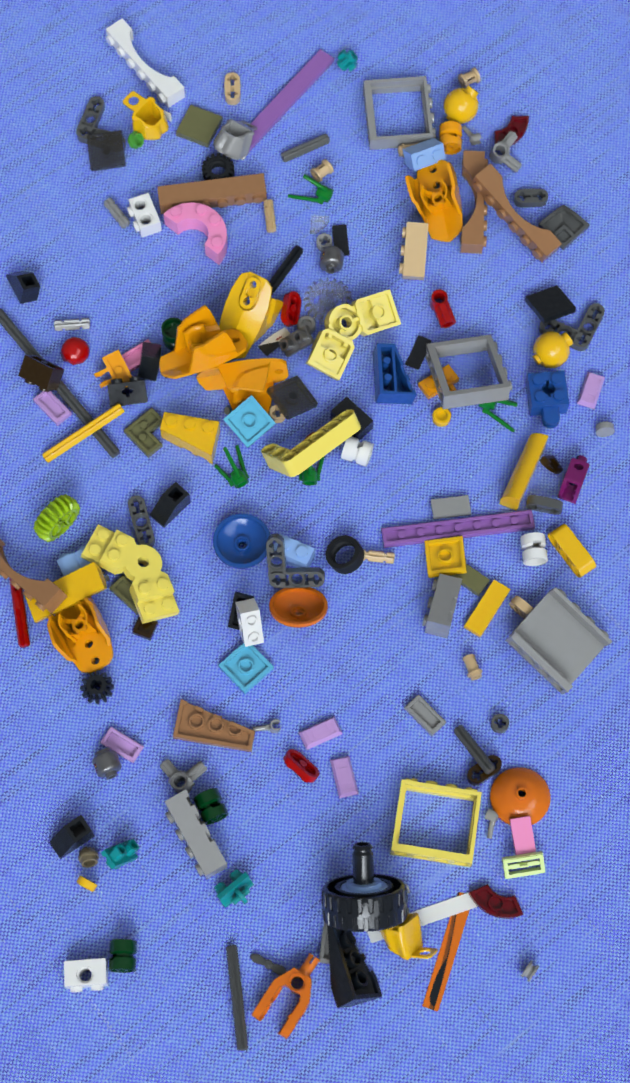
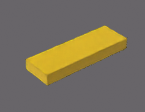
M493 580L464 625V628L481 638L511 589Z

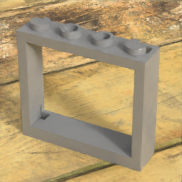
M426 76L363 81L369 150L398 148L402 143L404 145L421 143L436 138V128H432L434 113L430 112L432 98H429L428 95L431 93L430 84H427ZM421 91L426 133L377 137L372 94Z
M491 335L426 344V360L443 409L509 400L512 383L507 379L506 367L502 366L501 354L498 355L497 343L493 341ZM487 351L499 384L450 391L439 358Z

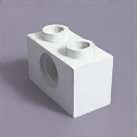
M255 599L235 602L239 632L244 646L248 647L264 643L260 609Z
M106 958L64 961V987L70 989V992H82L83 988H91V991L104 990L103 987L109 986L108 961ZM84 971L92 973L88 981L81 980V975Z

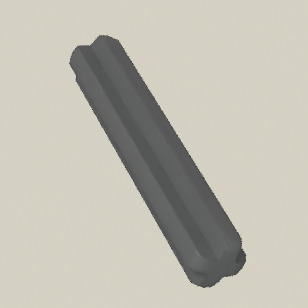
M327 134L320 135L282 152L281 158L283 162H288L330 143V139Z
M459 725L456 727L454 734L486 774L495 770L493 763L464 726Z

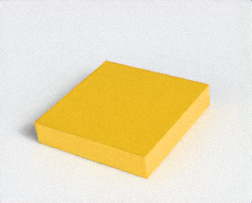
M463 536L424 541L428 578L439 577L440 573L445 575L467 573Z

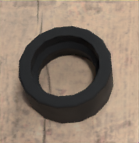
M347 535L338 536L327 546L326 560L336 572L349 574L357 570L363 563L364 550L353 537ZM344 546H353L355 552L351 560L344 564H338L335 561L337 552Z

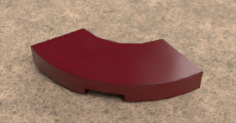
M511 116V122L507 127L495 131V144L498 141H502L510 131L515 132L518 136L513 145L517 143L527 130L529 116Z
M488 884L468 893L473 902L482 911L491 916L504 919L523 916L515 895L509 897L500 896L492 891Z

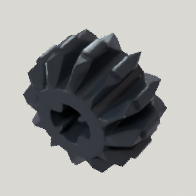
M96 670L94 676L88 673L89 679H82L84 685L80 686V690L83 691V698H88L89 703H92L95 699L96 704L99 705L100 699L107 702L106 696L112 697L113 694L110 690L114 689V685L111 684V677L106 678L107 674L105 672L99 676V672ZM97 685L100 689L97 690L94 686Z

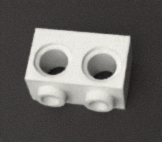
M149 193L128 199L129 207H127L130 218H134V229L136 232L139 231L141 238L162 231L160 219Z

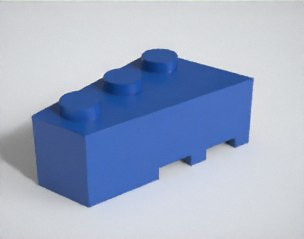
M377 343L372 353L376 403L412 404L417 394L411 386L409 375L405 372L403 361L396 345Z

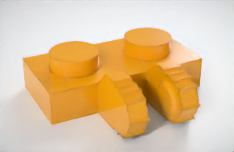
M119 349L102 357L107 368L94 374L96 378L109 371L112 378L99 384L101 388L111 383L112 379L122 378V381H129V377H133Z
M448 364L442 369L449 390L455 391L456 388L453 384L459 381V377ZM432 375L418 383V387L428 400L438 395Z

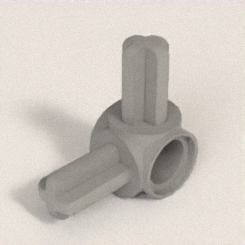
M510 131L502 141H498L492 148L489 157L492 162L499 163L500 165L504 163L512 171L518 172L522 164L510 155V147L518 138L515 132ZM495 151H501L502 155H498Z
M168 759L164 760L160 765V768L169 778L168 783L177 794L185 789L189 793L192 786L195 785L193 781L207 771L206 766L201 761L187 772L184 770L178 771ZM180 781H185L183 786L177 787Z

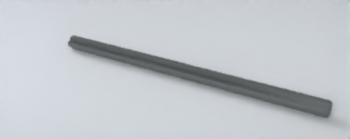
M0 309V324L24 353L41 357L6 313ZM60 381L58 390H56L84 425L92 421L91 415L66 385ZM101 428L92 434L112 458L120 454L119 449Z

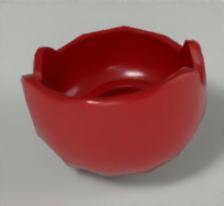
M71 337L62 344L60 354L64 362L77 365L88 359L90 349L87 342L83 339Z

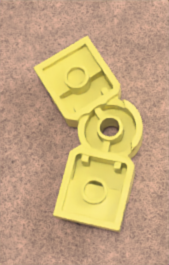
M390 289L357 299L351 305L342 304L332 308L325 317V329L319 331L314 340L315 342L311 347L312 351L306 364L337 381L340 380L355 348L353 340L359 334L364 337L401 324ZM342 319L347 323L346 328L342 326Z
M98 524L83 550L81 558L91 563L95 562L99 567L114 575L124 572L125 576L132 581L129 591L142 624L178 615L180 611L173 596L174 588L168 574L161 571L162 559L160 554L148 545H137L133 537L119 530L113 532Z

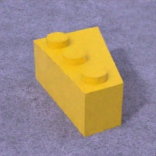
M164 412L160 427L161 437L213 464L220 435V422Z

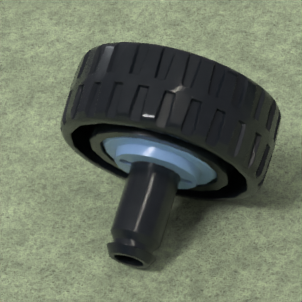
M357 842L352 847L354 850L352 853L353 875L333 879L322 888V916L324 922L330 927L352 932L380 931L400 925L408 916L406 884L396 877L374 874L373 852L371 851L373 847L369 842Z

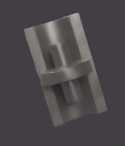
M305 325L281 339L279 345L286 356L290 357L307 348L315 341L309 332L308 325Z

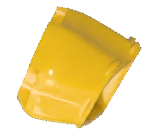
M132 91L123 99V104L134 111L132 114L133 131L141 133L144 140H159L168 131L169 126L164 111L155 103L153 97L145 99L135 91ZM132 97L139 99L136 105H131L128 101Z
M417 912L408 914L406 920L398 926L380 930L388 949L404 960L410 958L430 959L438 952L436 948L423 947L420 918ZM426 951L431 952V953L426 954V955H421V954H420V953L426 952Z

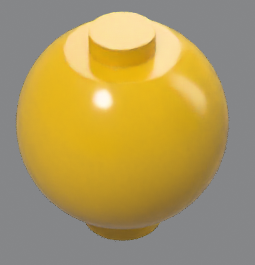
M469 85L466 88H456L450 91L443 105L444 112L447 114L446 119L460 124L471 121L478 112L479 103L477 95L479 93Z
M555 331L545 332L536 339L533 345L534 355L532 357L537 365L541 364L546 368H557L567 361L573 341L566 332L561 335Z

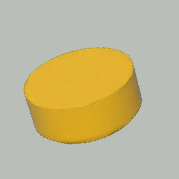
M442 407L436 408L432 415L433 423L440 427L449 424L451 420L450 411Z
M81 875L76 881L77 884L92 892L98 886Z

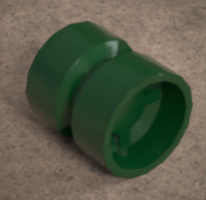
M178 318L165 320L161 327L163 343L169 350H173L175 347L177 327L182 322Z
M218 788L208 789L194 797L197 809L202 810L200 815L205 825L214 824L226 818L229 814L225 804L220 803L222 797Z
M130 939L111 940L110 953L113 957L109 959V971L118 973L135 972L136 959L133 955L137 953V941Z

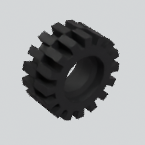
M217 153V156L211 154V158L207 156L206 161L204 160L202 165L204 181L234 177V165L231 158H226L224 154L220 156V153ZM215 167H222L225 169V172L222 174H214L212 173V169Z

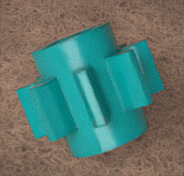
M343 49L338 54L337 58L339 60H337V64L343 71L349 69L351 72L357 67L358 63L356 61L358 57L352 50L346 52Z

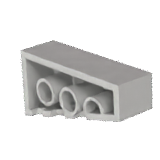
M185 789L165 801L168 811L165 815L170 824L175 823L178 828L175 830V833L179 840H184L187 844L185 850L189 858L194 857L197 865H195L198 874L200 876L204 875L207 880L228 868L214 839L210 837L211 834L207 826L201 821L196 806L190 802V795Z

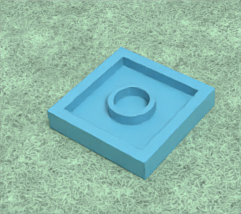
M252 395L223 419L247 448L276 425Z
M244 643L218 665L244 694L248 693L274 669V666L253 645L245 647Z

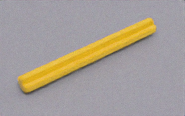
M119 403L45 451L42 454L46 462L52 461L123 414L124 409Z

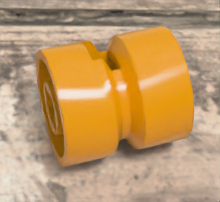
M455 121L441 123L439 127V141L443 143L445 154L453 155L459 153L462 149V125Z

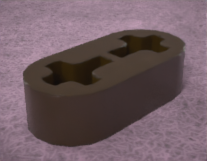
M495 755L487 756L492 763H497L496 769L490 774H486L478 763L471 767L467 774L468 782L471 785L478 786L496 775L502 766L500 758ZM480 771H483V773L479 777L480 780H478L477 778L472 779L473 772L477 774Z

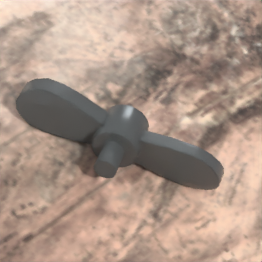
M259 954L251 955V960L254 963L263 965L268 970L271 969L277 975L281 976L286 973V969L283 966L274 964L271 960H266Z

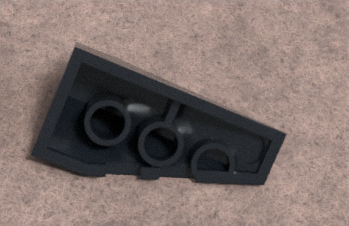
M327 925L331 989L337 1008L352 1007L382 997L377 977L373 970L369 971L364 960H366L364 953H359L355 945L356 939L353 933Z

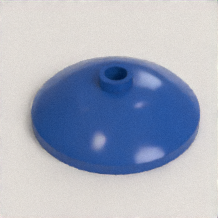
M231 515L225 518L214 532L213 546L215 553L223 563L230 567L238 569L251 568L259 564L267 556L266 543L270 532L265 523L253 515ZM240 544L246 545L244 548L239 547Z

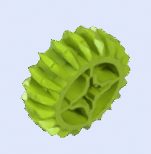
M65 494L60 495L58 498L56 497L45 506L34 523L33 529L37 536L44 541L50 542L64 534L73 525V522L77 520L80 507L77 501Z

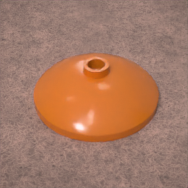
M284 588L272 596L269 610L272 617L279 623L293 628H304L318 623L325 617L328 603L325 596L313 588Z
M516 767L502 772L495 779L490 791V803L493 811H496L498 818L504 823L510 825L509 819L530 816L531 824L534 825L548 811L550 791L547 783L538 773L528 768ZM523 791L525 793V796L520 797L518 795V792Z

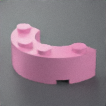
M182 203L170 208L163 214L165 225L178 235L190 229L203 232L208 237L204 244L205 255L220 265L226 255L228 243L226 225L218 212L204 204Z

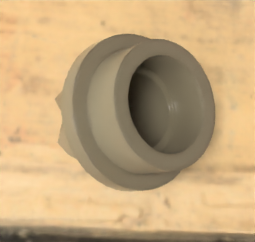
M85 847L80 850L78 860L82 867L90 868L97 865L99 855L94 848Z

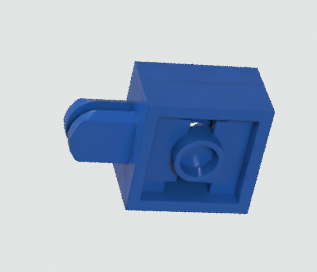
M565 370L527 373L525 385L529 415H541L542 424L546 428L552 429L557 427L560 422V414H567L569 407Z

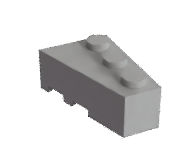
M441 573L438 580L434 579L432 590L435 593L433 597L429 598L427 608H430L429 615L425 614L422 625L426 626L425 633L448 638L462 579Z

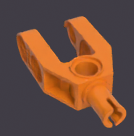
M311 953L308 954L300 968H293L273 980L252 1013L254 1018L261 1021L283 987H287L292 993L299 995L298 1004L292 1013L288 1015L287 1021L278 1032L285 1039L290 1036L310 1003L312 985L310 975L318 962H320L317 957L313 959L314 955ZM295 978L303 980V986L299 989H295L291 985Z

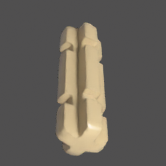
M266 199L263 201L266 229L268 233L276 232L273 200Z
M363 549V561L368 559L371 562L383 563V561H386V563H394L395 553L387 552L386 554L384 551L369 550L368 552L366 549Z

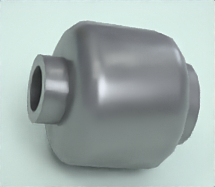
M328 246L323 249L320 255L321 269L330 274L340 271L343 267L344 258L342 250L336 246Z
M109 748L95 753L92 763L97 775L102 778L106 777L107 780L115 778L118 775L117 772L121 769V762L117 753Z

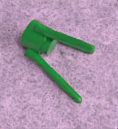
M304 174V179L318 187L316 192L318 198L288 195V198L317 202L322 205L324 201L327 203L330 201L334 190Z
M503 400L479 404V407L483 408L482 413L488 414L511 432L515 431L514 428L490 410H495L497 403L517 407V402Z
M239 445L235 447L241 470L237 469L227 447H224L223 450L234 470L230 473L231 477L217 464L214 467L228 481L231 487L241 488L249 482V476L245 469Z
M325 456L320 459L317 471L311 465L299 474V481H302L303 485L313 486L317 484V481H320V473Z

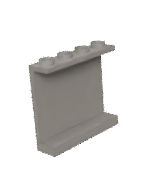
M555 587L541 599L505 641L561 694H565L573 687L571 684L605 646L612 643V640L609 639L606 631L599 629L595 625V621L591 617L585 616L580 611L581 608L576 603L566 598L567 595L564 591Z

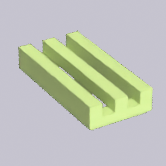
M542 851L502 857L505 879L545 873ZM540 865V867L509 872V869Z

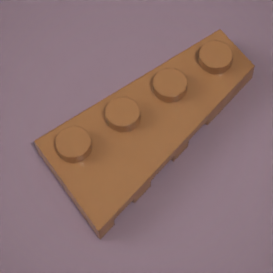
M180 700L173 739L252 752L255 731L233 721L230 722L217 714L205 711L201 707L189 704L185 700Z

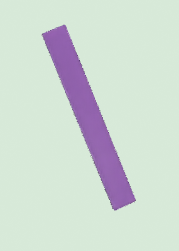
M320 49L250 123L256 126L257 130H253L254 135L249 152L334 62L332 56Z
M532 510L386 527L381 528L384 548L421 544L427 540L458 536L470 538L534 530L535 524Z

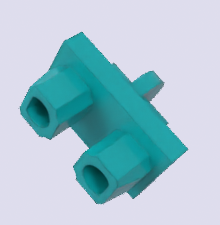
M131 839L107 848L101 854L103 857H106V865L112 870H116L125 864L135 861L138 858L136 852L140 848L135 840Z
M236 869L229 876L233 881L229 886H226L224 882H220L214 887L218 894V899L225 908L231 903L237 904L240 900L243 904H246L248 901L245 896L250 893L249 888L254 885L246 872L242 873Z

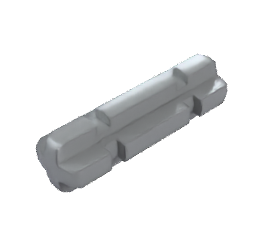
M112 198L104 201V206L110 210L109 212L119 222L121 228H126L130 225L128 218L124 216L125 214Z
M89 318L54 321L55 331L90 328Z

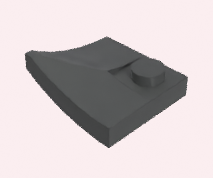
M565 205L553 211L538 225L539 228L550 230L562 243L560 246L562 250L566 249L590 226L581 216Z

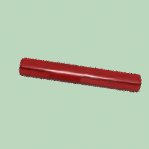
M10 584L18 645L21 648H25L30 645L24 596L22 594L23 590L22 588L17 590Z

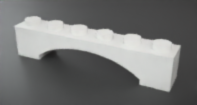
M123 18L106 28V41L108 44L115 47L117 54L126 60L129 68L136 71L140 80L146 82L148 89L151 92H155L162 104L164 103L170 108L185 98L184 86L175 76L168 77L158 73L139 57L131 42L134 40L133 30Z

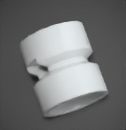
M351 436L344 444L341 459L350 462L355 460L356 464L367 467L374 444L367 441L359 442L358 438Z
M527 533L520 537L521 549L524 550L522 552L524 565L539 566L548 562L547 550L544 549L546 547V540L543 533Z

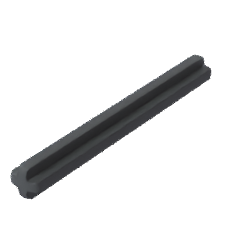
M230 945L226 947L236 1044L238 1051L248 1050V1039L238 950L236 945Z

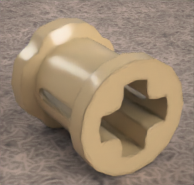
M475 67L470 72L458 75L462 88L481 81L479 72Z
M326 159L322 160L319 166L310 170L311 175L317 182H321L323 177L334 172L332 165Z

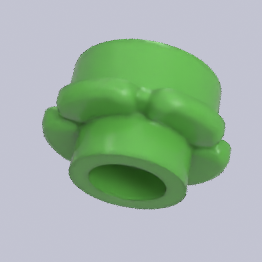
M133 131L129 135L128 143L130 147L134 149L142 147L144 138L141 133Z

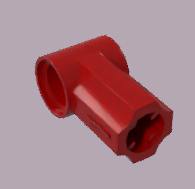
M439 289L432 293L430 307L434 310L440 327L449 328L456 323V320L447 300V293ZM435 299H441L443 302L438 303Z

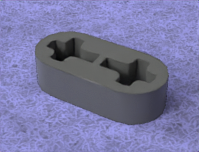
M540 188L520 189L516 191L514 196V204L521 208L543 207L548 200L547 191Z
M530 495L527 498L526 507L534 511L559 515L562 513L563 502L543 496Z

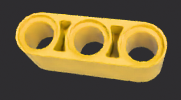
M562 524L548 533L549 541L578 578L596 568V563L566 524Z

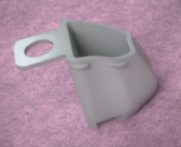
M227 120V123L221 127L220 132L214 139V149L226 157L244 160L251 146L254 135L253 130H257V127L246 121Z

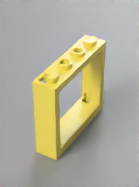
M415 778L402 779L390 855L471 868L482 792L472 789V787L460 789L454 784L442 786L437 785L438 783L435 781L423 783L418 782ZM406 791L473 801L466 854L398 843Z

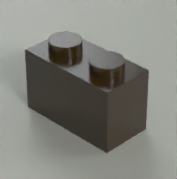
M25 355L18 376L24 378L26 383L37 385L40 390L49 392L50 390H58L64 369L37 355Z

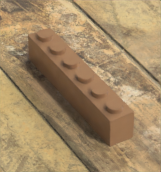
M264 173L157 187L161 214L182 203H200L211 208H224L230 205L240 206L246 203H261L267 199Z

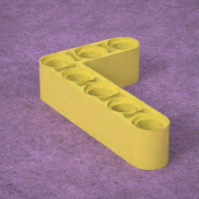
M349 409L340 413L291 450L272 443L263 447L261 453L270 469L288 477H295L361 429V425L354 410Z

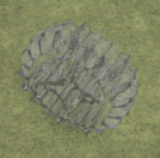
M328 277L326 281L320 278L319 283L313 281L312 286H308L307 292L304 293V310L308 312L309 317H313L314 321L319 320L321 325L325 321L327 313L336 307L340 298L342 304L351 305L353 301L351 292L348 291L347 286H343L342 281L336 283L335 278L332 281H329ZM319 296L318 303L314 304L315 297Z

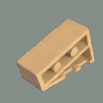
M407 222L406 227L402 228V238H405V245H401L400 256H404V261L400 263L399 274H403L402 279L424 281L429 223Z

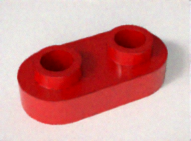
M295 291L286 293L283 298L281 321L287 327L296 325L299 320L301 298Z
M294 749L288 750L284 755L285 765L300 776L301 780L309 783L315 782L319 776V770L307 758Z

